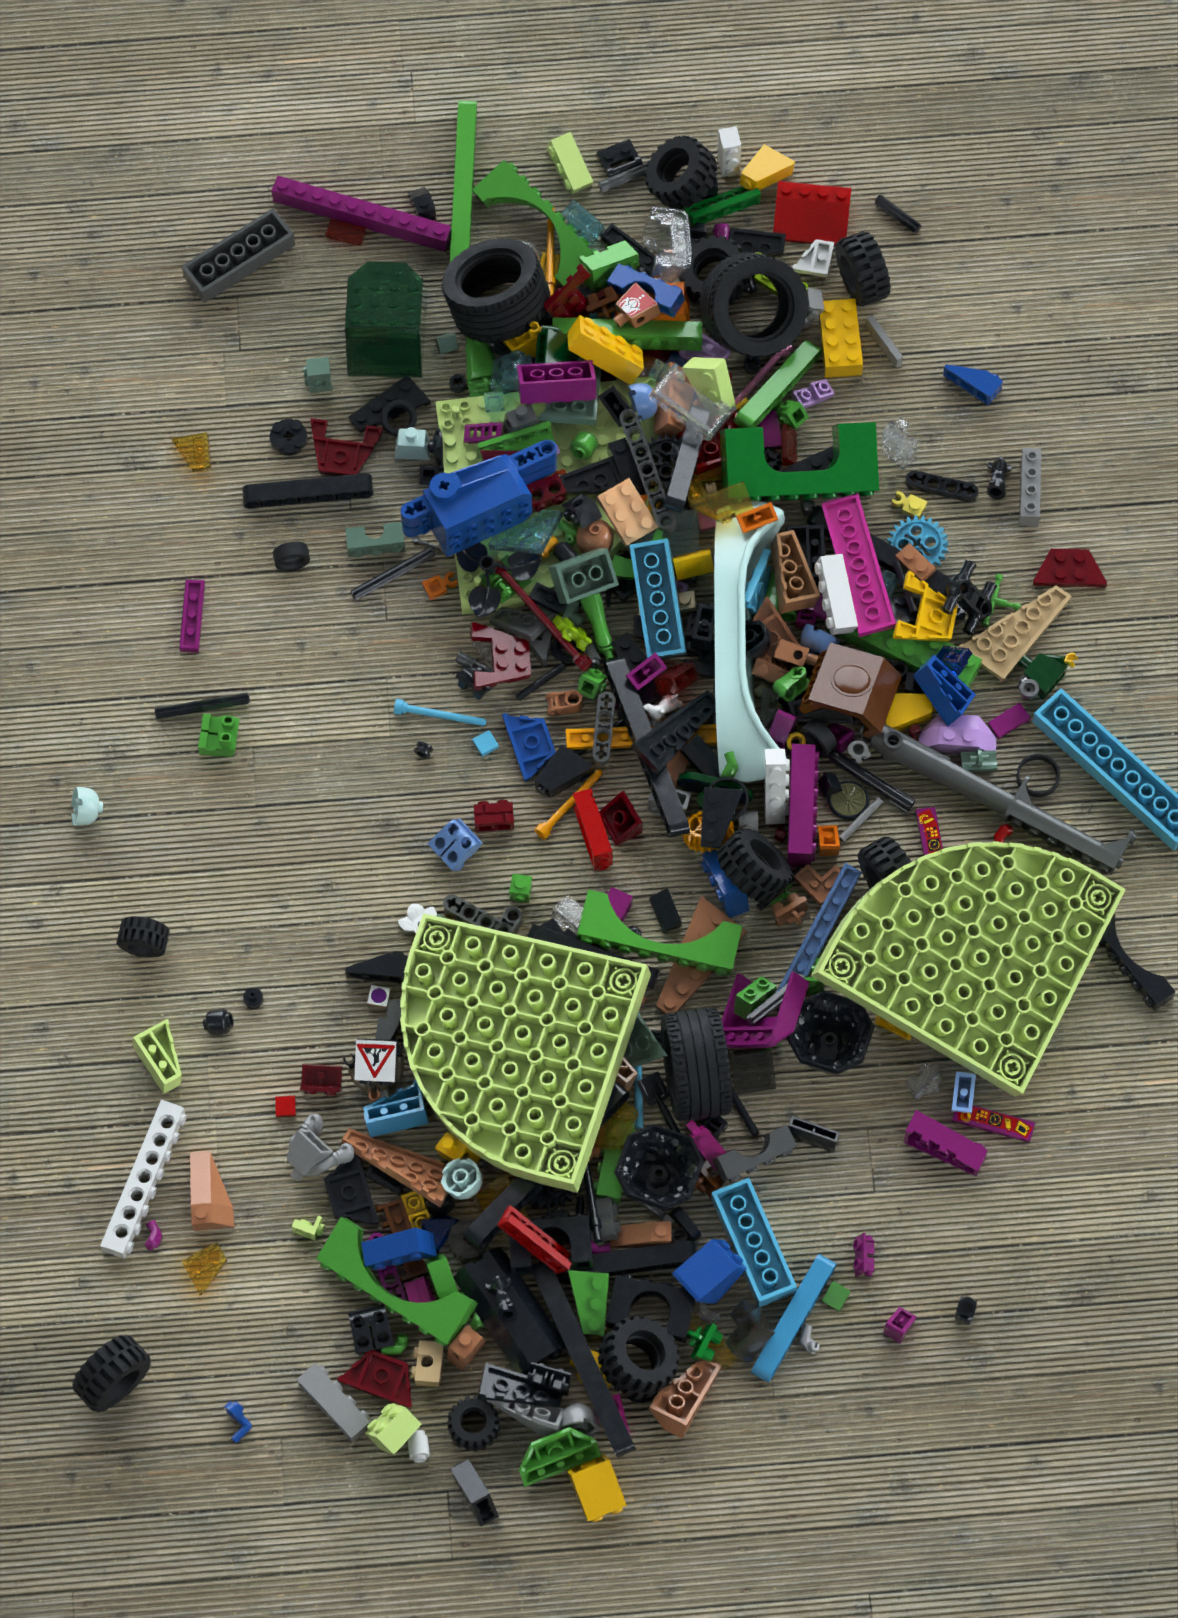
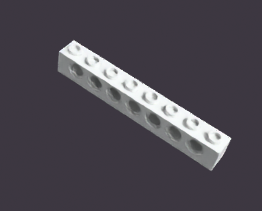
M164 1100L160 1101L100 1245L103 1252L123 1259L132 1252L134 1246L132 1241L134 1236H138L141 1230V1219L146 1217L148 1213L149 1200L154 1198L157 1190L155 1187L156 1183L162 1179L164 1174L163 1166L171 1158L172 1151L170 1149L178 1141L180 1126L185 1124L187 1115H185L184 1107ZM164 1123H173L170 1128H163ZM159 1140L165 1141L163 1146L158 1147L155 1145ZM151 1158L158 1159L154 1165L148 1164ZM148 1176L150 1180L147 1183H141V1178ZM137 1194L143 1196L140 1201L132 1200ZM128 1213L135 1214L134 1218L130 1220L125 1219V1216ZM126 1231L127 1235L124 1238H118V1233Z

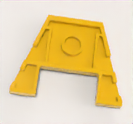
M908 571L905 576L903 589L921 595L916 624L914 626L898 620L895 625L893 638L949 642L952 639L958 605L955 606L952 615L942 612L941 607L944 605L947 597L939 591L936 593L928 587V583L925 581L921 582L914 577L915 574Z

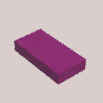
M1018 703L990 720L987 725L999 740L1030 721L1031 717L1023 706Z

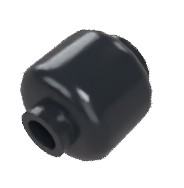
M224 1008L208 1011L206 1018L203 1019L204 1029L208 1030L212 1036L228 1034L234 1026L231 1012Z

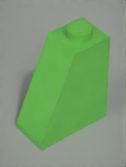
M443 1253L437 1254V1257L423 1259L438 1300L449 1296L455 1291L458 1292L447 1258Z

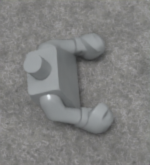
M319 1114L309 1115L300 1126L301 1129L297 1130L289 1140L287 1161L294 1166L291 1177L295 1180L300 1181L303 1176H317L335 1165L348 1163L354 1158V1148L351 1144L343 1143L336 1152H333L316 1136L322 1132L324 1126L322 1117Z

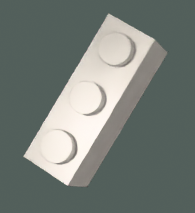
M737 126L718 130L717 159L722 177H732L740 174L741 141Z

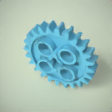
M917 515L914 516L912 521L907 517L906 523L900 520L901 526L894 525L896 532L890 531L889 533L892 538H887V542L900 549L899 547L902 544L910 543L913 547V542L916 545L921 544V548L919 546L914 548L933 566L935 564L941 566L939 559H946L942 553H948L946 546L949 545L948 541L945 540L947 539V534L943 533L944 528H938V522L932 524L933 520L931 517L926 521L924 515L921 517V520H918ZM916 530L921 531L920 535H912V533ZM929 542L936 543L933 547L926 546Z

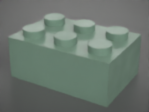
M598 548L548 567L559 603L569 604L619 585L607 548Z

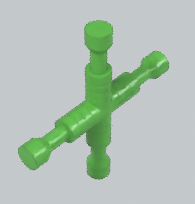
M996 574L995 576L997 588L991 598V615L995 605L1004 608L1010 607L1016 611L1021 606L1019 603H1010L1007 600L997 598L1000 590L999 585L1003 580L1002 574ZM990 616L984 618L982 626L989 627Z

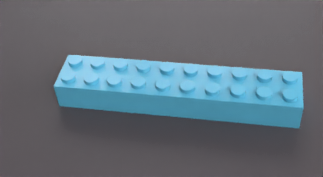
M1062 688L1059 689L1034 713L1032 722L1173 851L1177 849L1178 794Z

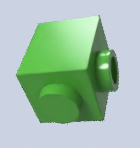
M512 874L509 890L510 900L519 903H529L532 890V876Z

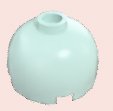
M85 787L74 788L71 803L74 814L71 813L72 824L79 826L89 825L97 819L98 813H102L103 802L99 801V797L94 790Z
M466 1158L467 1160L454 1159L445 1166L442 1172L441 1183L444 1189L456 1199L464 1200L475 1196L483 1183L482 1173L478 1165Z

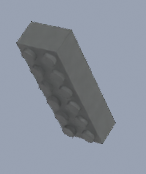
M272 208L182 265L183 277L205 303L295 246L294 234Z

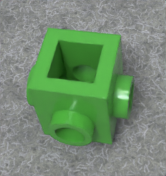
M792 400L783 402L780 408L776 410L779 416L778 420L784 427L797 429L809 418L804 406L800 402Z
M590 668L580 675L577 691L594 700L599 694L605 692L607 676L598 669Z

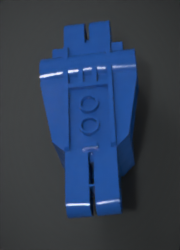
M543 440L510 456L506 454L499 455L451 473L435 475L430 481V487L423 490L422 496L405 503L401 507L403 534L407 537H416L420 534H427L432 530L444 553L449 557L523 523L532 514V494L526 485L543 479L557 470L556 444L551 440Z

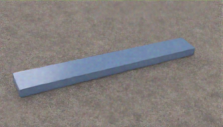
M844 863L777 991L788 984L791 972H796L805 977L808 976L862 871Z

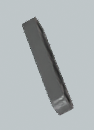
M610 692L601 693L597 701L592 760L596 765H605L610 757L615 697ZM605 698H608L609 701L607 710H603ZM606 715L610 718V721L607 724H603L599 721V717ZM600 733H604L608 736V740L601 742L597 736ZM600 747H604L603 759H599V756H597L599 755Z

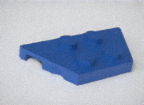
M504 713L502 718L524 782H528L556 753L544 718H529L528 716L521 715L520 717H515Z

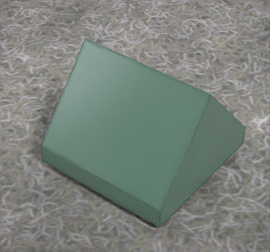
M454 332L436 337L440 354L458 350Z

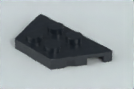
M354 1153V1158L350 1162L340 1164L334 1172H331L324 1178L335 1219L343 1217L354 1222L378 1225L379 1221L359 1156Z

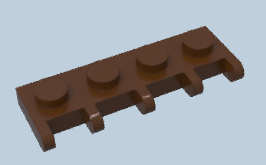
M402 1198L375 1207L376 1212L384 1211L387 1222L381 1224L382 1229L390 1227L393 1234L412 1228ZM423 1259L403 1263L406 1275L399 1279L403 1283L428 1274Z

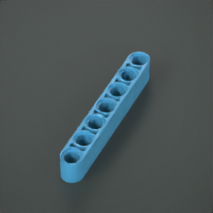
M821 1254L817 1255L751 1370L753 1375L768 1383L771 1381L834 1272L837 1263Z

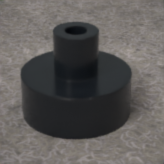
M257 988L247 989L243 995L244 1004L250 1009L259 1008L263 1003L262 992Z

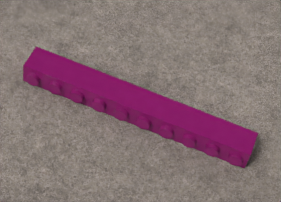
M277 175L271 190L273 202L443 252L447 251L451 241L452 229L450 225Z

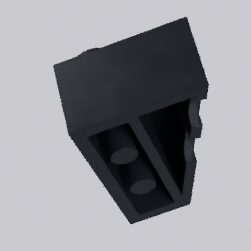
M802 699L788 702L792 716L796 717V721L810 722L816 719L822 723L857 724L855 717L827 708H820L803 714L799 710Z

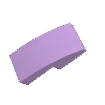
M827 379L812 382L807 388L793 391L791 397L793 401L800 402L806 409L833 397L835 393Z

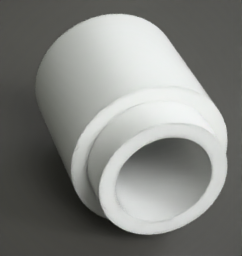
M415 1431L407 1440L409 1458L414 1460L415 1463L425 1462L426 1458L430 1457L428 1436L425 1435V1431Z

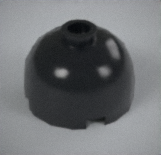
M746 620V658H758L769 650L771 634L760 620Z

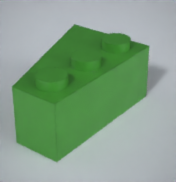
M568 1270L583 1334L604 1336L609 1273Z

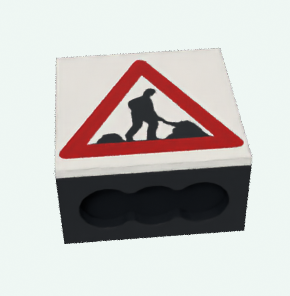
M357 1038L354 1080H359L360 1084H371V1081H379L380 1085H391V1082H395L398 1040Z

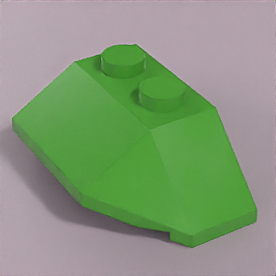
M569 1427L531 1442L519 1468V1473L523 1485L526 1487L601 1457V1453L596 1439Z

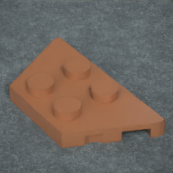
M767 596L752 621L760 620L770 631L771 646L765 654L772 658L779 638L798 645L800 644ZM795 651L794 657L799 659L801 652Z

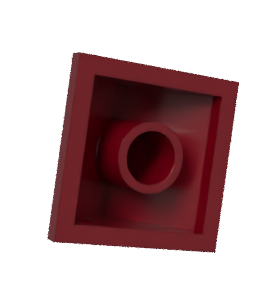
M621 791L599 811L602 822L615 845H619L643 833V822L625 791Z

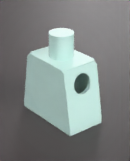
M413 427L399 429L394 459L430 460L431 453L428 451V442H431L426 430Z

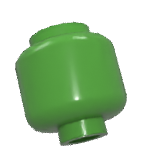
M579 432L570 444L572 455L579 460L591 458L598 447L595 436L589 432Z

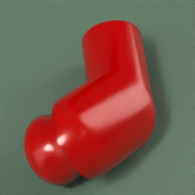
M1008 824L1001 825L994 834V842L1004 843L1006 836L1013 834V827Z

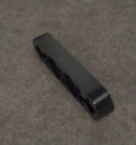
M914 470L906 475V486L912 490L965 502H973L978 497V488L973 483ZM913 477L917 478L915 483H912ZM931 480L936 481L938 486L930 488L927 483ZM954 485L956 491L948 492L946 486ZM968 490H972L971 496L967 495Z

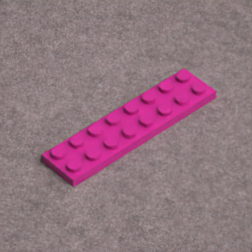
M858 493L821 503L835 554H843L859 637L895 628L896 621Z

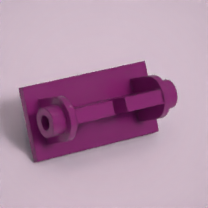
M866 1233L855 1237L853 1242V1249L855 1250L853 1262L855 1277L863 1273L864 1276L871 1277L875 1272L874 1258L868 1257V1255H874L875 1241L871 1235H866Z

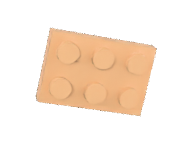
M630 478L596 497L625 547L659 527Z

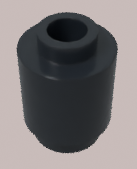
M559 542L553 548V555L559 562L579 556L568 542Z

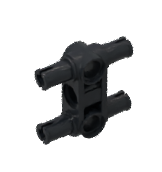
M965 560L959 574L947 581V598L941 607L942 612L952 615L955 606L958 604L968 614L969 617L962 628V631L967 635H973L979 622L991 615V598L997 588L995 583L986 581L983 590L980 591L970 581V577L977 566L970 560Z

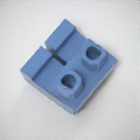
M454 819L448 822L428 843L438 856H442L441 859L447 866L455 871H460L464 866V862L483 844L461 819Z

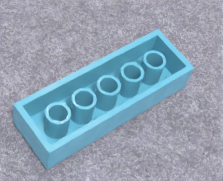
M666 538L629 545L647 658L655 652L660 659L686 655V644L669 540Z
M750 1178L712 1192L711 1200L733 1251L743 1259V1264L747 1268L743 1274L758 1308L795 1294L797 1290L796 1283Z

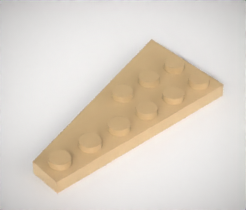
M1056 585L1038 596L1036 600L1025 604L1018 611L1012 612L988 627L984 632L973 636L971 640L957 647L981 658V667L1004 682L1018 665L1020 659L1028 653L1068 604L1072 596Z

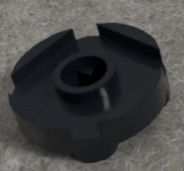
M284 419L272 425L270 443L272 448L276 449L280 454L284 456L296 455L301 452L304 445L306 446L308 441L307 431L300 420ZM287 434L294 436L291 437L290 441H287V439L284 438V436H286Z

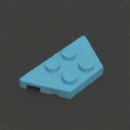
M769 549L763 550L756 569L753 568L751 580L746 584L745 608L751 615H756L763 603L768 588L771 566L766 564L771 556V550Z

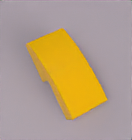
M415 1191L400 1195L411 1227L425 1231L433 1229L423 1197Z

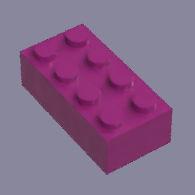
M592 360L517 365V386L521 404L531 405L543 402L589 401L596 399V376Z

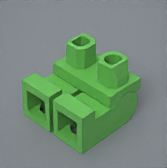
M203 713L198 744L199 755L234 756L240 718L226 715L212 717L211 714Z

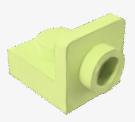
M320 1216L317 1217L314 1226L307 1220L301 1219L299 1221L295 1219L292 1224V1231L315 1241L318 1235L321 1236L325 1224H323L322 1217Z

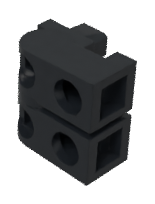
M384 1304L348 1312L356 1354L374 1350L369 1329L373 1331L376 1349L394 1345Z

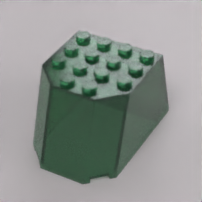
M368 261L348 277L345 315L348 376L405 377L408 375L410 378H422L427 293L423 279L406 262Z

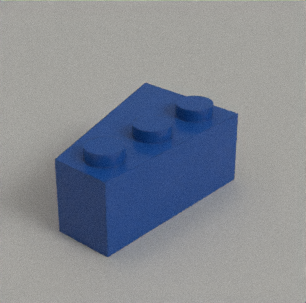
M935 655L921 665L913 676L947 726L964 713L976 695Z

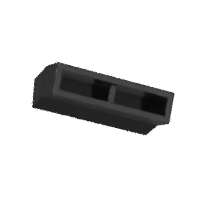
M698 734L679 750L699 773L722 778L719 776L718 756Z
M792 1116L788 1128L795 1140L834 1153L840 1132Z

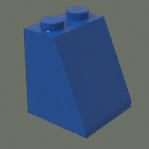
M711 1239L672 1273L697 1302L716 1304L747 1269L743 1264V1259L729 1249L730 1245L723 1239Z

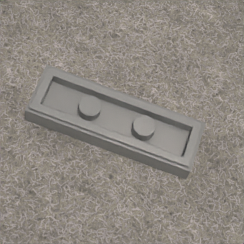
M872 315L867 317V330L894 367L897 369L902 366V354L875 317Z

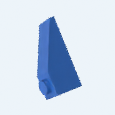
M949 364L944 366V377L988 406L1002 390L1003 381L996 374L985 370Z

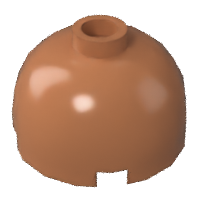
M598 519L585 528L578 527L576 534L578 549L583 554L598 548H607L609 552L613 547L614 535L608 522Z

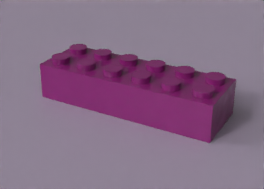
M792 744L787 850V861L791 867L804 868L807 864L811 866V861L815 862L819 752H815V745Z

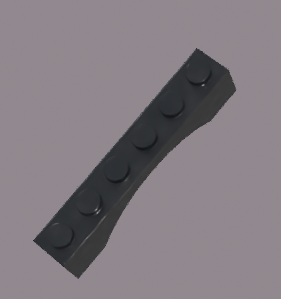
M1113 914L1099 945L1105 947L1107 955L1112 961H1116L1122 975L1127 976L1131 980L1133 989L1142 994L1145 1004L1156 1011L1172 1000L1176 991L1164 976L1143 969L1126 954L1117 937L1115 914Z

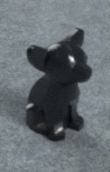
M999 457L993 463L988 462V468L994 472L987 486V494L994 499L1005 497L1006 484L1004 483V473L1012 469V465H1007L1003 457Z
M496 1276L492 1279L491 1283H486L485 1287L489 1291L496 1292L495 1299L498 1306L496 1314L498 1319L501 1321L513 1320L518 1316V1311H516L515 1305L511 1303L510 1295L506 1291L512 1283L511 1278L504 1279L503 1277Z

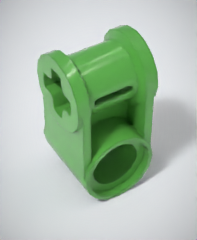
M803 666L792 668L787 674L775 681L773 692L787 702L793 701L807 690L810 680L806 677V668Z

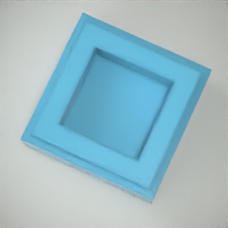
M490 730L472 739L482 757L499 748Z

